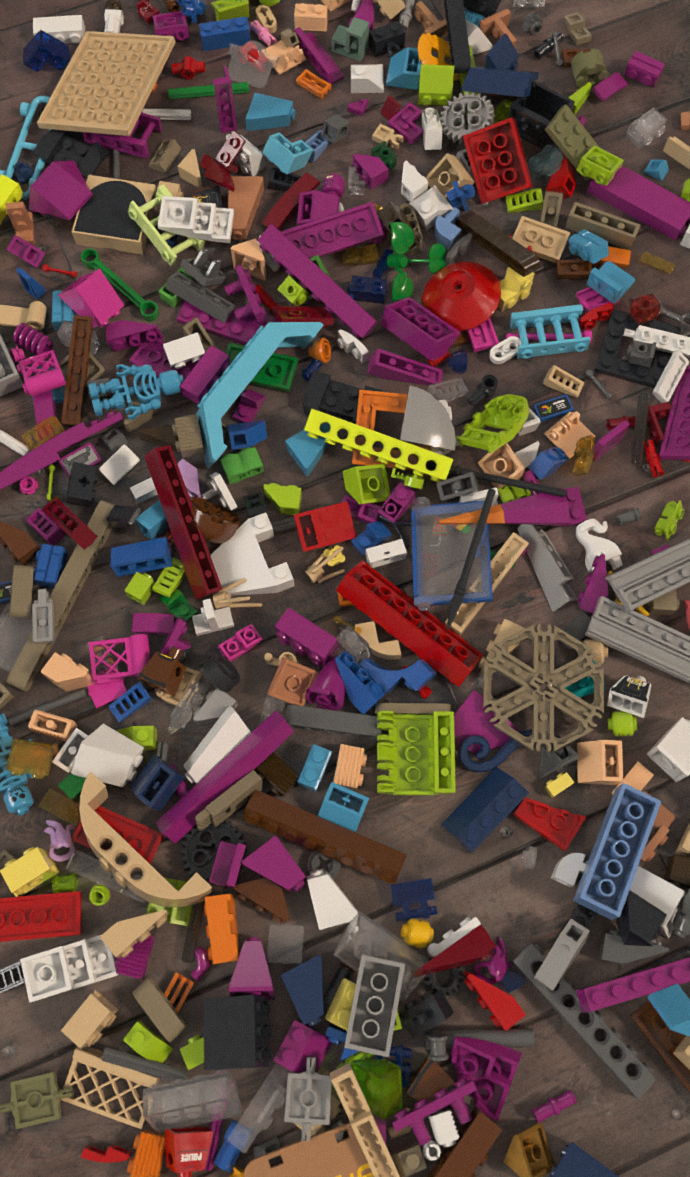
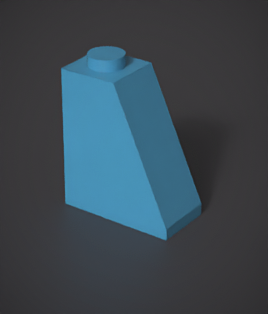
M255 93L245 118L247 131L289 126L291 119L294 120L296 109L293 108V101Z
M323 423L320 426V431L328 433L331 427L328 423ZM302 430L285 442L286 449L304 474L308 476L330 444L324 442L325 438L318 436V439L307 436L308 432Z
M160 500L136 518L141 533L150 540L161 538L169 529Z

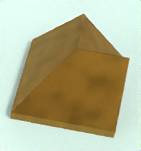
M542 1121L514 1135L507 1151L504 1163L520 1177H543L555 1165Z

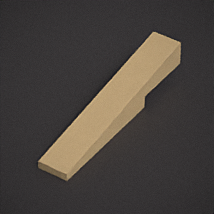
M514 532L491 561L492 593L529 545L526 540ZM481 575L471 586L468 593L482 592ZM485 602L461 604L450 629L461 636Z
M350 1063L330 1072L331 1081L374 1177H400Z

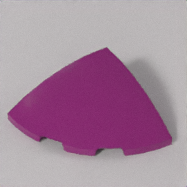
M475 690L454 714L456 751H458L460 743L471 735L483 736L488 741L490 749L503 746L510 738L492 726L499 722L498 719L493 723L489 722V720L494 718V713L491 711L484 713V711L491 707V705L483 707V696ZM507 719L508 726L514 729L515 731L519 732V730ZM478 743L472 744L468 751L476 753L481 749V746Z
M455 1037L452 1047V1063H455L457 1081L465 1077L467 1080H473L477 1088L476 1091L470 1093L474 1099V1105L483 1113L498 1121L522 1053L494 1042L468 1037Z

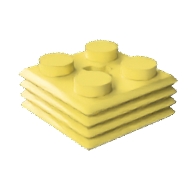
M343 978L325 1019L348 1030L356 984Z

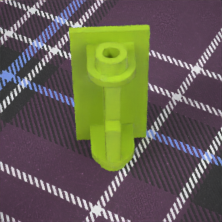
M679 500L678 504L674 501L666 504L661 515L667 519L659 518L654 528L655 534L659 536L665 534L667 541L671 534L674 535L677 522L684 515L681 500Z

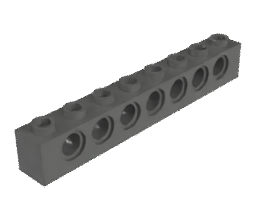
M531 943L527 944L510 962L629 1093L639 1099L657 1080L652 1075L654 1073L652 1068L646 1062L641 1063L636 1058L637 1052L629 1044L627 1046L623 1044L620 1040L622 1036L613 1027L610 1029L604 1023L606 1019L599 1011L586 1012L588 1015L587 1022L584 1024L580 1023L578 1017L582 1009L577 993L573 989L575 985L570 979L562 977L553 991L534 979L536 973L533 971L532 965L535 961H539L542 965L545 960L543 957L545 953L537 944L534 946ZM567 994L573 1000L569 1007L563 1004V998ZM598 1028L603 1031V1038L600 1041H597L594 1037V1032ZM616 1045L619 1049V1055L616 1058H612L610 1049ZM629 1063H633L635 1067L632 1075H628L626 1072V1067Z

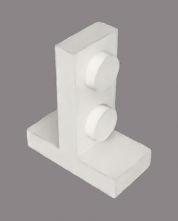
M210 599L203 600L204 607L200 608L202 614L192 616L197 636L234 627L230 607L214 610Z

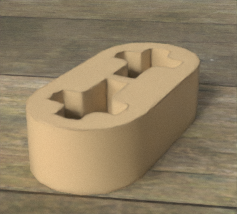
M266 5L258 6L256 8L258 22L263 27H266L270 34H273L277 30V22L273 13Z

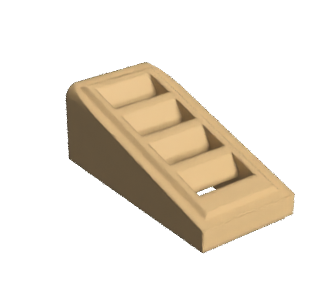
M553 365L548 370L542 384L577 398L585 382Z

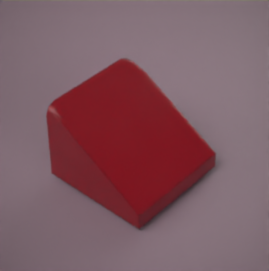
M389 95L383 105L381 114L389 121L400 111L401 105Z

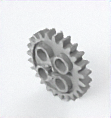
M466 91L465 96L459 93V98L453 96V102L447 101L449 106H443L444 111L441 112L442 117L440 118L444 135H447L448 139L452 138L454 143L459 140L461 144L464 140L463 135L490 126V124L494 123L493 118L495 115L493 105H491L490 100H487L486 95L482 97L481 93H478L476 96L475 92L469 95L468 91Z

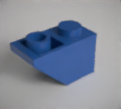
M265 420L228 425L232 450L248 448L267 439Z
M553 447L541 451L528 468L542 480L548 478L569 459L561 448Z

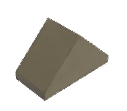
M197 317L182 327L184 337L198 332L205 352L211 345L216 347Z

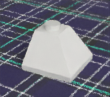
M383 64L351 65V93H384Z
M435 185L409 203L413 206L418 221L426 231L435 225L438 215L444 218L445 214L453 209Z

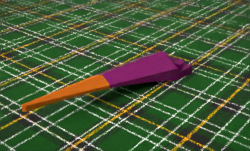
M579 487L563 489L566 490L565 497L540 493L491 506L486 524H530L568 527L581 524L587 520ZM482 509L442 519L438 524H477Z

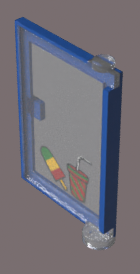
M418 497L412 500L414 605L419 610H429L430 606L450 604L477 524L440 525L438 522L442 519L480 510L483 508L485 501L430 505L428 498ZM485 524L467 580L465 595L462 598V604L493 601L488 524Z

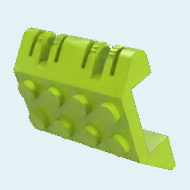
M378 711L377 721L381 723H377V728L389 731V736L385 734L377 736V740L380 741V743H377V761L385 762L378 763L377 769L388 770L389 776H377V781L384 782L377 784V793L393 796H436L456 793L454 712L434 711L433 715L393 714V711Z

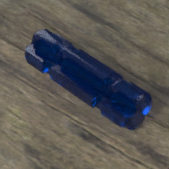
M385 249L384 255L381 256L376 265L377 268L372 272L373 278L381 279L382 273L385 272L388 266L387 258L390 254L394 253L393 250Z

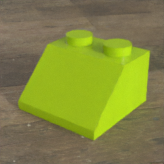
M421 64L418 105L449 106L447 101L452 100L454 66Z

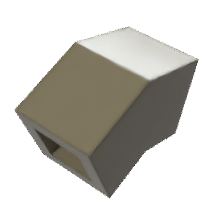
M290 28L281 32V40L287 47H292L299 43L296 32H292Z

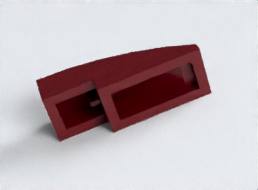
M204 154L198 165L206 171L204 176L216 185L234 192L235 186L229 172L212 157Z

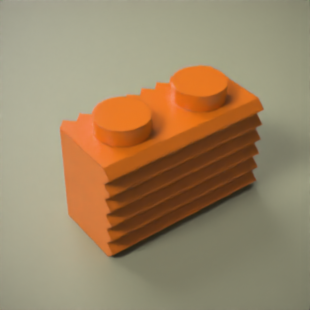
M144 1129L140 1135H136L133 1148L137 1150L134 1159L131 1158L129 1161L127 1173H130V1177H159L166 1153L165 1134Z

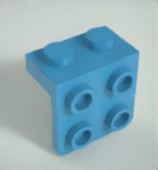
M607 261L599 270L594 268L590 272L586 285L615 304L634 284L635 278L612 262Z

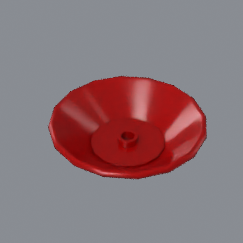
M463 261L450 264L436 272L427 282L422 295V306L458 331L474 329L487 321L497 309L501 298L500 282L491 269L480 263Z

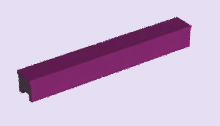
M277 710L155 823L164 836L166 835L176 844L196 825V815L259 766L295 732Z

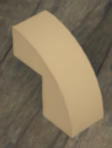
M374 621L355 624L356 636L368 652L386 660L401 659L398 640L378 642Z

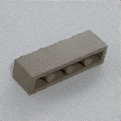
M575 202L565 228L576 232L585 229L606 240L609 244L631 250L640 224Z

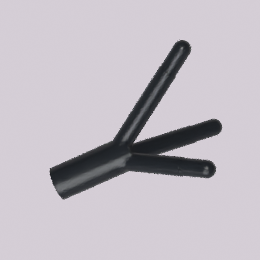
M381 515L380 520L392 525L400 539L403 540L405 547L409 548V544L397 525L412 526L413 523L402 520L392 523Z

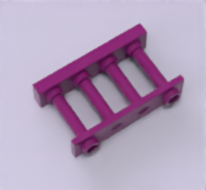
M141 113L130 136L83 132V136L87 143L94 144L97 142L102 147L147 159L149 155L147 140L152 131L161 133L162 127L160 117ZM137 126L145 128L140 139L132 137Z

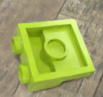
M594 145L581 158L576 171L580 172L582 176L594 179L598 184L607 186L622 166L624 160Z

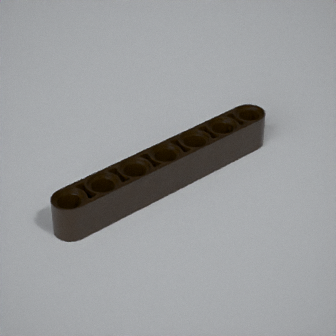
M469 211L456 219V225L464 235L521 276L525 277L540 268V261L534 253L475 212Z

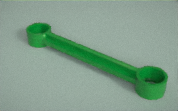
M88 248L81 253L83 265L87 269H100L109 283L140 309L142 318L145 321L152 322L159 317L157 304L153 301H145L100 261L98 252L95 249ZM89 256L96 257L95 260L91 262L85 261L86 258ZM148 308L155 309V312L152 314L144 313Z

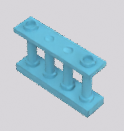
M582 304L511 313L510 327L511 329H518L522 344L518 345L517 359L588 350L590 337L581 336L578 323L583 313ZM560 323H571L574 339L564 340ZM552 324L557 341L546 342L543 325ZM536 327L539 343L529 344L525 328Z

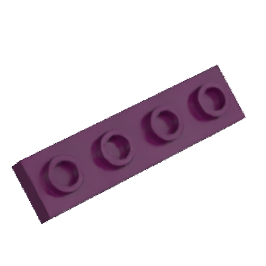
M241 264L235 266L239 278L234 283L224 286L229 297L241 291H245L247 295L248 305L234 310L238 321L254 315L260 326L267 324L264 318L267 314L263 305L259 306L262 302L258 293L254 294L257 290L253 281L249 282L252 278L248 270H244Z
M466 1077L454 1083V1088L448 1091L446 1088H443L434 1093L435 1097L427 1101L424 1098L414 1104L415 1108L409 1111L405 1108L394 1114L395 1118L391 1120L396 1132L406 1126H411L420 1146L430 1142L432 1139L423 1119L447 1105H452L460 1124L470 1121L472 1117L464 1098L466 1095L477 1090L473 1080H467Z

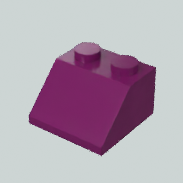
M295 1018L273 1061L296 1074L306 1072L307 1057L311 1058V1063L312 1058H316L315 1072L317 1073L332 1042L328 1041V1036L307 1024L303 1025L302 1021Z

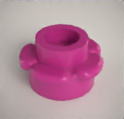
M15 346V348L10 349L14 363L25 359L22 348L19 349L18 346Z
M24 477L20 481V490L24 494H33L38 488V482L32 477Z

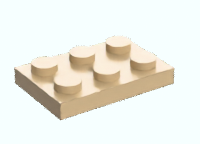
M522 216L512 239L525 248L532 246V253L537 257L556 263V260H560L570 232Z

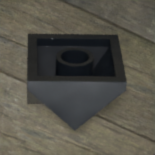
M629 890L620 917L616 919L623 944L653 947L667 914L631 890Z

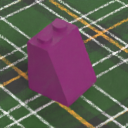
M276 835L241 861L247 869L265 877L290 893L293 890L297 893L306 886V876Z

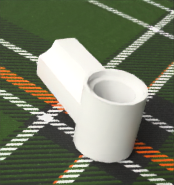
M105 9L106 24L104 32L120 33V26H123L124 23L122 10Z

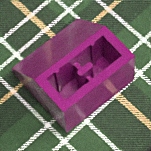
M317 190L300 193L297 225H303L338 213L339 196Z

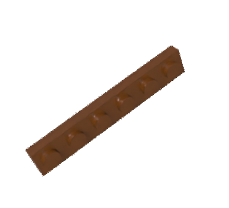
M74 315L61 421L63 425L76 426L82 423L94 320L89 316Z

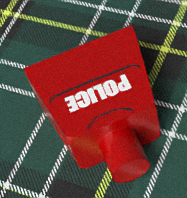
M205 1126L165 1128L167 1168L178 1173V1177H191L193 1171H203L206 1166L213 1131Z

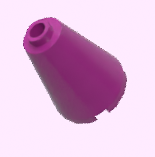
M338 655L330 657L306 690L305 698L311 704L313 702L319 704L318 708L338 711L339 708H343L345 686L335 660Z

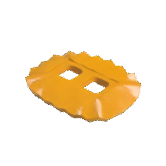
M430 33L422 34L419 38L417 49L419 60L422 64L452 66V64L449 65L444 61L445 57L451 60L449 42ZM431 49L438 53V58L432 56ZM454 74L453 82L459 80V74Z

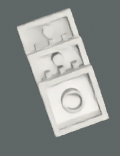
M162 196L158 229L195 239L230 243L234 209L216 208L215 203H200L197 198Z
M101 935L20 959L29 1003L118 976L119 974L116 973L117 968H115V956L101 940Z

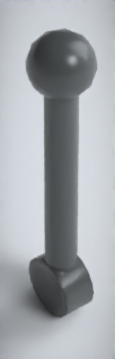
M553 31L551 36L554 38L557 56L556 65L560 67L563 61L560 59L558 33Z
M587 370L586 377L591 378L605 394L606 399H610L612 394L607 392L593 376L592 370Z

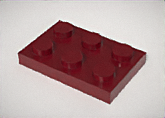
M273 306V314L279 322H321L323 324L322 328L334 324V318L324 308L325 306Z

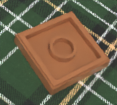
M283 657L267 694L293 705L304 706L306 690L317 677L318 671Z

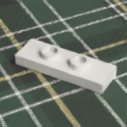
M679 350L673 352L652 392L661 403L669 402L689 363V360Z

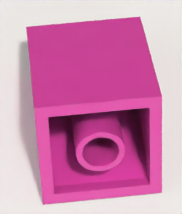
M100 269L81 276L58 294L79 316L92 317L94 319L93 328L100 326V328L104 327L109 323L108 319L121 313L120 309L125 306Z

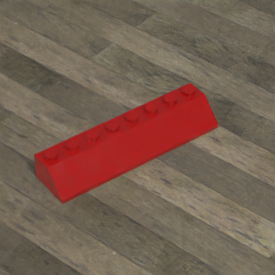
M363 560L345 575L336 589L344 599L350 601L358 610L364 612L372 621L378 623L390 635L397 638L405 647L411 649L419 658L424 659L434 670L440 672L458 687L484 656V654L449 628L447 631V626L422 606L415 607V601Z

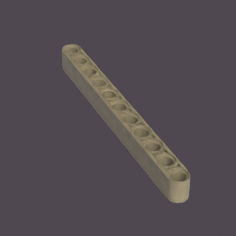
M104 500L99 502L87 525L98 537L85 550L77 544L49 599L53 600L55 639L113 528V525L107 522L106 518L115 505ZM32 630L8 676L7 683L27 692L32 686L54 642L34 644Z

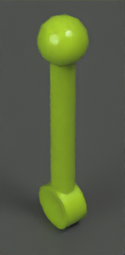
M51 464L48 466L50 472L47 500H52L53 471H55V466Z

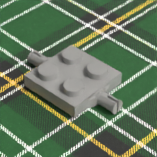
M307 1057L306 1072L300 1074L288 1073L284 1122L297 1123L302 1126L301 1141H305V1137L306 1141H311V1126L317 1124L330 1125L332 1081L330 1076L320 1075L315 1072L316 1058H312L311 1063V1058Z

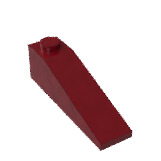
M56 496L42 508L83 550L91 546L98 537Z
M480 924L412 974L414 977L472 964L478 959L483 962L492 955L490 950L496 947V945Z

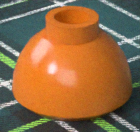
M326 338L316 340L308 348L309 356L318 362L328 363L331 358L329 341Z

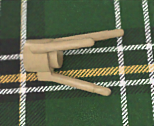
M343 547L337 549L324 561H322L325 558L323 553L308 567L305 573L313 584L316 581L321 584L327 579L345 573L343 569L323 576L325 572L322 569L325 564L344 549Z
M245 578L213 594L214 605L217 609L226 607H261L262 603H234L250 600V597L231 598L230 593H226V591L246 581Z

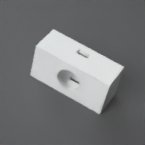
M402 539L368 548L365 552L368 565L372 568L404 560L407 554Z

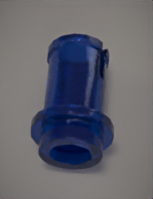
M314 358L310 365L302 370L301 375L303 379L310 381L313 371H318L323 366L321 361Z

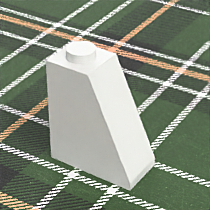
M322 869L310 872V875L306 876L319 930L360 919L358 910L327 871L322 872Z

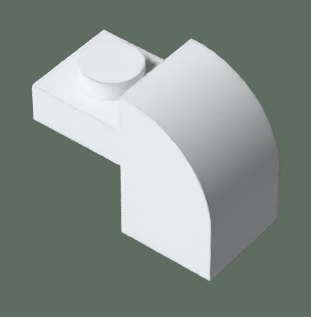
M572 853L561 858L555 866L551 879L568 887L574 886L578 873L583 875L588 861L583 863L585 854Z

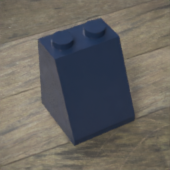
M319 954L281 975L303 1025L308 1023L310 1027L322 1021L321 1016L324 1015L322 957Z
M573 1142L564 1147L561 1153L562 1160L559 1165L555 1164L549 1173V1177H619Z

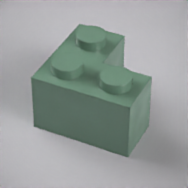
M354 17L349 28L339 25L331 39V51L361 62L369 48V22Z

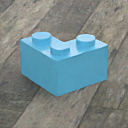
M278 132L269 136L262 154L270 162L278 166L283 173L289 174L306 166L313 149L301 139L291 143Z

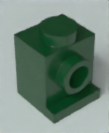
M385 141L371 149V156L379 157L389 170H392L397 165V155L386 145Z

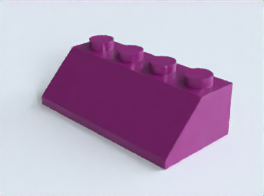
M410 297L389 304L384 308L381 325L431 361L443 356L460 335V331Z

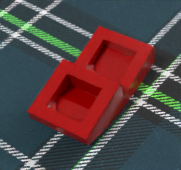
M111 1144L107 1151L87 1145L83 1149L81 1158L95 1162L114 1163L128 1160L133 1152L115 1144Z

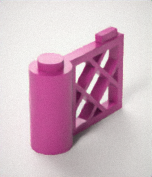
M54 350L21 360L16 365L19 374L23 373L25 383L22 386L26 395L30 394L32 397L66 385Z
M137 634L128 638L88 642L93 681H97V684L109 683V679L137 677L151 659L149 641L146 634ZM125 643V651L121 656L112 650L116 644ZM102 646L107 651L100 658L94 654L93 647ZM109 652L118 658L112 666L104 661ZM122 661L128 666V672L120 673L114 668ZM100 663L109 668L104 675H96V668Z

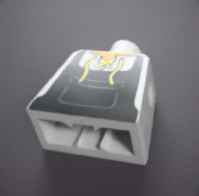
M627 675L623 676L610 689L607 706L644 718L650 696L651 683L646 682V679L642 676H636L635 678Z

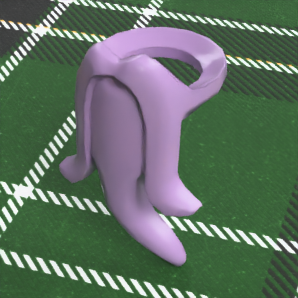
M46 820V823L52 826L44 831L49 833L51 837L50 858L55 861L70 859L75 852L70 833L74 829V825H67L65 830L60 822ZM62 846L70 847L68 853L64 855H56L53 852L54 849H59Z

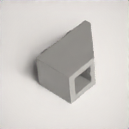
M218 688L215 691L211 690L206 696L207 701L204 705L199 706L193 713V720L198 725L217 722L229 706L233 709L238 706L237 701Z

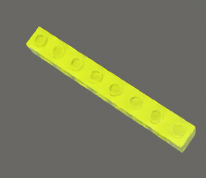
M311 409L304 431L308 432L307 436L318 439V436L325 438L324 442L335 445L337 442L343 445V449L353 452V449L359 450L360 455L368 458L371 455L378 457L377 461L388 464L389 461L393 462L396 468L406 470L407 467L412 469V473L418 474V476L423 477L424 474L431 476L430 480L435 482L446 480L453 459L314 409ZM323 423L330 425L331 428L328 433L320 431V426ZM339 430H347L348 437L346 439H339L337 436ZM357 436L365 437L366 442L364 445L358 446L355 443ZM375 442L383 444L381 452L373 450L372 446ZM393 448H398L401 451L399 458L391 457L390 451ZM411 454H415L418 457V463L415 465L408 462V456ZM429 460L434 461L436 464V468L433 471L426 469L425 465Z

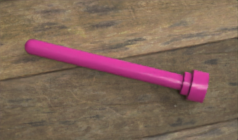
M584 330L581 332V336L590 337L589 344H591L592 330ZM508 333L505 336L506 339L511 336L520 339L519 333ZM527 333L528 341H539L537 333ZM545 333L546 341H557L555 333ZM563 333L564 340L574 339L573 333Z

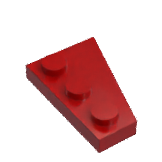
M524 797L513 814L518 820L563 851L567 850L586 819V816L550 807L548 804Z

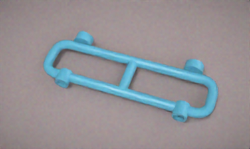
M38 96L33 99L31 104L21 103L20 114L26 118L6 171L0 170V176L3 174L11 179L22 148L33 151L36 148L37 144L25 142L38 104L48 103L50 97ZM39 157L33 177L29 180V188L23 193L20 200L29 199L30 186L41 175L45 159Z

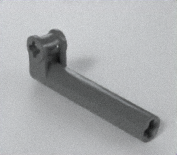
M503 1029L427 1030L424 1032L425 1051H427L428 1058L433 1061L448 1059L447 1051L452 1050L455 1037L481 1039L509 1048L534 1047L535 1044L533 1029H508L507 1031Z

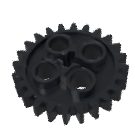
M230 820L226 824L223 821L217 827H214L211 823L203 830L192 828L191 835L185 834L188 840L181 841L185 849H181L179 852L185 856L180 861L183 863L187 862L183 868L184 870L191 869L188 873L190 877L197 872L208 882L217 852L211 855L208 850L196 849V846H202L209 850H213L216 847L218 851L220 842L225 839H230L231 844L234 845L238 843L246 844V840H240L243 837V833H236L239 829L237 825L231 828L232 822ZM204 835H212V838L208 843L202 842V837ZM198 855H206L203 863H196Z

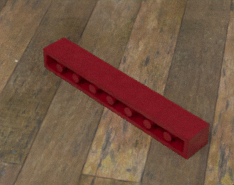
M168 445L154 448L144 455L195 600L210 596L223 589L202 532L196 523L194 531L186 527L187 524L192 522V518L194 519L192 503L172 447Z

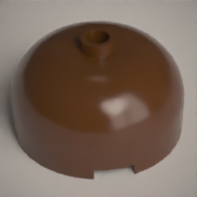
M190 497L194 519L192 518V522L186 525L189 530L194 531L196 523L206 543H225L234 536L241 524L238 521L240 517L226 507L224 508L219 503L216 505L207 502L205 498Z

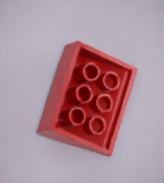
M513 117L463 135L481 204L533 188L517 125Z

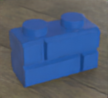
M42 544L41 550L37 551L36 560L38 563L33 571V580L37 585L55 588L64 570L68 555L65 547Z

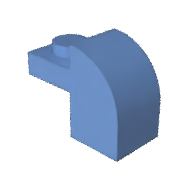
M455 207L451 212H447L444 218L438 215L435 223V240L448 251L460 240L461 229L455 226L460 210Z

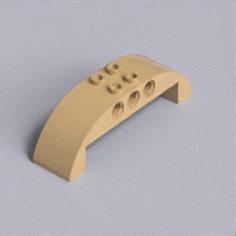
M92 772L87 775L80 795L79 807L84 833L88 844L99 858L100 866L107 873L112 871L116 877V882L121 887L127 886L137 896L150 903L173 908L198 904L205 901V897L211 896L212 887L197 872L177 891L95 812L108 798L106 785ZM106 847H111L109 850H103ZM126 861L124 865H118L119 862ZM136 875L142 876L138 880L132 879Z

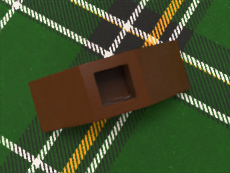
M265 877L237 884L233 888L237 891V897L245 902L248 898L254 901L253 907L263 913L265 910L273 913L271 918L281 924L283 921L289 922L290 917L283 889Z

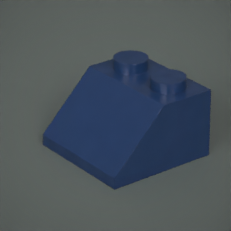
M504 33L488 52L485 67L517 70L519 54L507 34Z

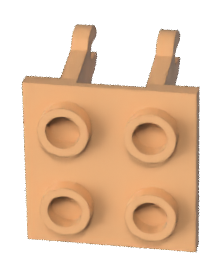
M282 40L261 51V54L270 60L271 66L279 75L306 60L302 49H299V45L287 47Z

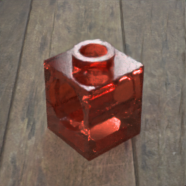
M653 293L634 298L630 314L638 324L656 319L661 304Z

